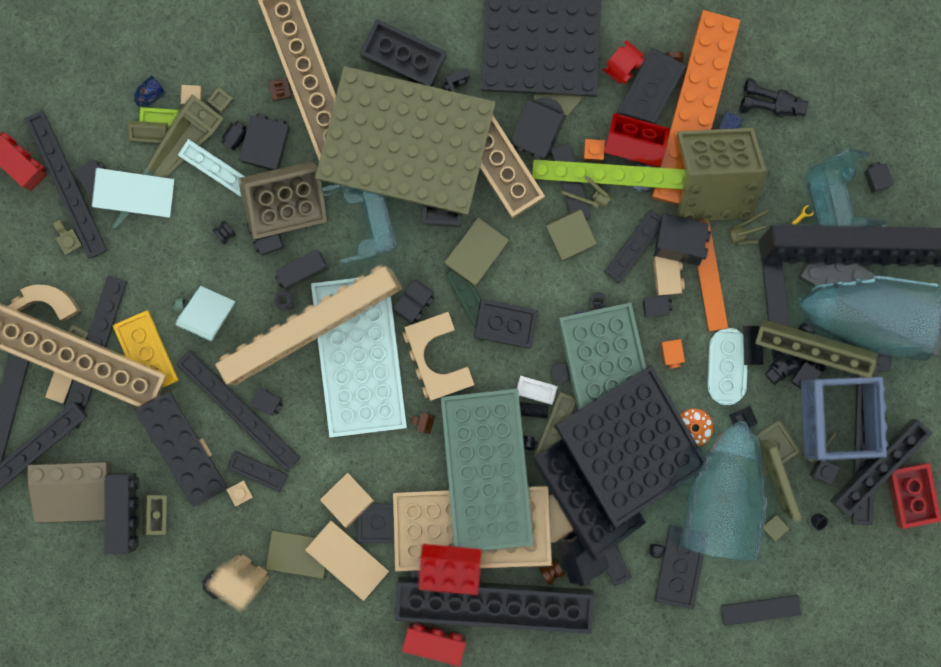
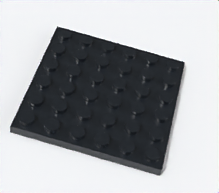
M486 0L481 91L597 97L601 0Z
M652 366L643 369L554 425L612 527L619 526L709 467Z

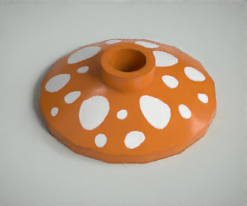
M689 409L682 412L680 416L698 447L706 444L713 434V422L710 416L705 411L699 409ZM694 424H697L699 427L696 432L692 430Z

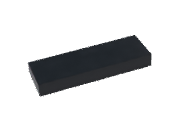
M237 451L234 452L227 467L228 470L277 492H281L288 477V474Z

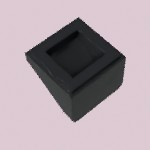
M751 406L729 414L736 432L753 427L758 423Z

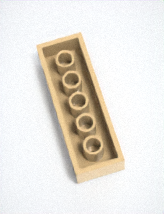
M492 116L480 171L510 218L513 219L543 200L545 195L495 117Z
M243 554L242 556L237 555L221 566L207 587L242 610L257 596L269 579L268 571L261 566L255 567L252 565V560Z

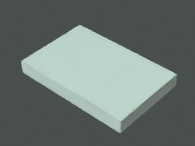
M200 286L177 319L176 325L212 341L233 309L236 301Z

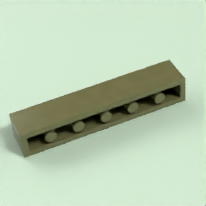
M763 320L756 340L757 345L868 378L872 377L879 354L768 320Z

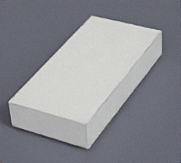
M520 376L517 389H519V396L553 405L558 386Z

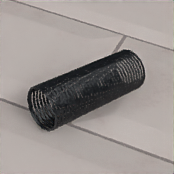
M520 402V407L522 408L521 416L524 414L526 417L530 415V417L536 416L537 418L547 419L549 405Z

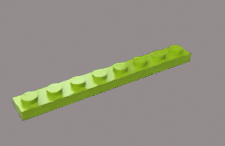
M533 160L532 177L536 180L589 183L585 179V176H588L596 184L682 190L686 172L684 169Z

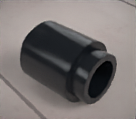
M238 121L235 124L231 122L222 136L223 140L221 143L233 151L236 147L239 148L246 135V126Z

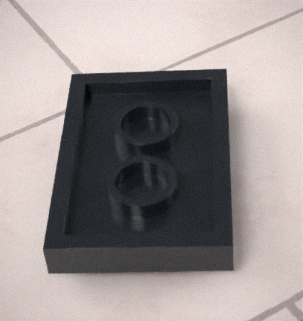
M481 299L474 338L531 349L538 311Z

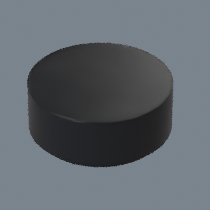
M563 363L556 364L551 370L552 378L559 383L567 381L570 378L568 366Z

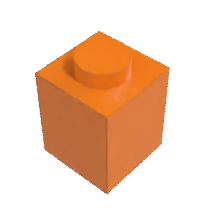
M585 139L583 161L602 163L604 160L605 140Z
M681 339L660 343L664 366L669 365V369L681 367L680 363L685 362Z

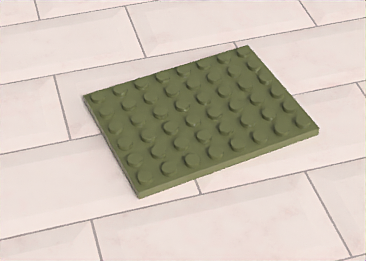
M344 66L315 179L468 216L496 102Z

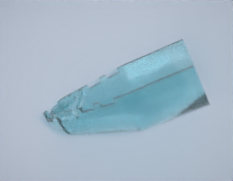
M879 276L871 280L862 281V279H858L850 283L838 282L818 285L812 289V292L798 299L799 308L811 326L849 345L879 353L878 355L926 361L932 355L937 343L941 325V289L938 284Z
M739 421L718 434L691 482L679 539V546L682 548L732 560H758L767 508V497L764 494L763 484H765V480L762 478L761 466L763 464L760 441L756 435H753L746 421Z

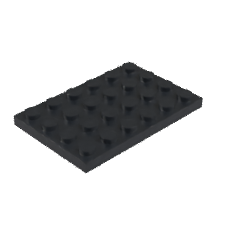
M562 439L531 459L593 561L599 559L646 523L640 512H638L619 526L612 527Z

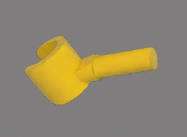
M809 205L803 207L801 214L791 224H798L805 217L812 216L814 211L808 215L805 213V209Z

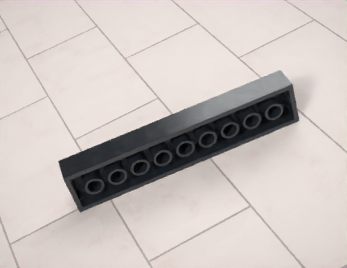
M772 224L759 239L761 262H769V264H777L779 262L797 264L802 262L808 265L816 263L852 265L857 263L863 266L871 264L907 266L913 264L918 267L926 265L941 267V228Z
M399 577L395 621L591 634L594 592L591 589L479 582L478 595L419 590V578Z

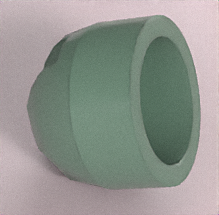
M184 297L173 301V311L176 313L183 312L187 306V301Z

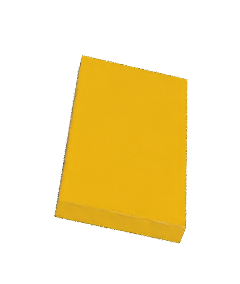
M149 310L112 325L126 357L168 374L163 388L179 381Z

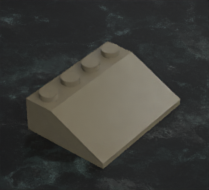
M311 161L238 178L241 198L253 239L327 222L322 183L320 180L315 179L318 169L315 163Z
M111 461L28 465V487L34 523L105 520V475L111 474Z

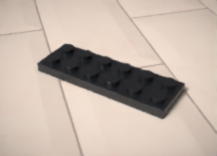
M170 390L134 408V412L193 507L228 489V486Z

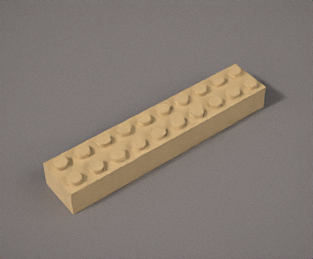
M258 0L320 161L336 93L300 0Z
M381 265L371 270L372 274L367 277L364 275L354 280L355 283L349 287L345 285L337 290L338 293L334 296H325L320 300V304L306 307L303 310V314L299 316L295 314L289 317L284 325H275L269 329L270 333L266 335L260 334L253 338L254 342L247 345L245 343L236 348L237 352L231 355L228 353L220 357V362L215 365L226 385H237L402 290L403 288L392 269L386 266L382 267Z
M0 303V349L135 406H140L160 395L168 374Z

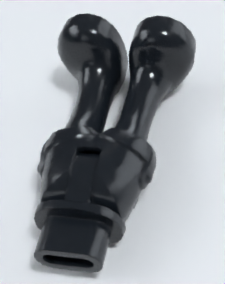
M746 79L743 89L744 94L766 97L774 102L758 100L745 95L740 103V113L746 114L751 109L759 108L771 111L777 117L806 116L808 101L801 100V97H796L787 90L779 89L778 92L758 86L754 79Z
M803 322L799 326L798 330L815 334L814 329L809 324ZM778 351L776 358L768 366L769 370L764 375L772 384L776 385L780 380L783 381L791 374H796L801 368L800 364L805 359Z

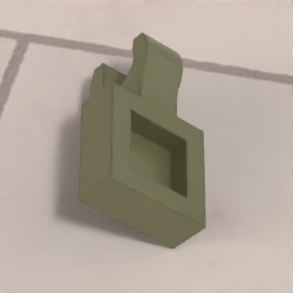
M62 220L53 223L55 229L60 234L55 239L65 255L83 246L74 229L68 231Z

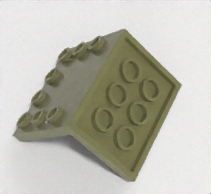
M754 128L677 131L676 138L686 177L676 216L696 221L753 218L766 175L765 164Z

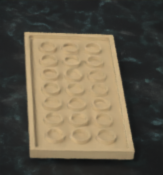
M547 486L528 487L534 546L482 551L480 568L552 565L549 488ZM448 490L393 493L395 571H420L422 544L455 546L450 492Z

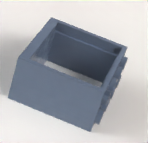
M883 377L801 380L805 459L826 460L887 457L886 446H888L885 434L887 422L885 421L886 402L884 401L885 387H883ZM862 384L865 450L826 452L823 385Z

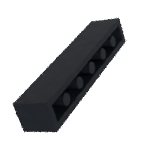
M911 419L888 442V446H886L887 457H873L830 502L843 515L850 517L932 432L919 419Z

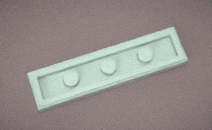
M188 139L178 156L241 197L238 178L245 176Z

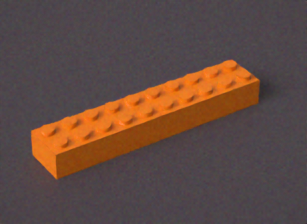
M705 10L700 14L670 125L667 149L659 168L685 170L676 138L677 131L711 130L738 32L739 19ZM653 188L651 199L679 206L682 190Z

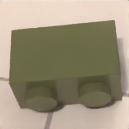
M167 495L143 496L142 535H166Z

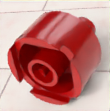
M627 39L624 41L626 46L619 47L606 63L609 67H603L602 69L619 85L621 83L625 85L633 76L630 72L634 67L638 69L645 61L643 58L644 53Z

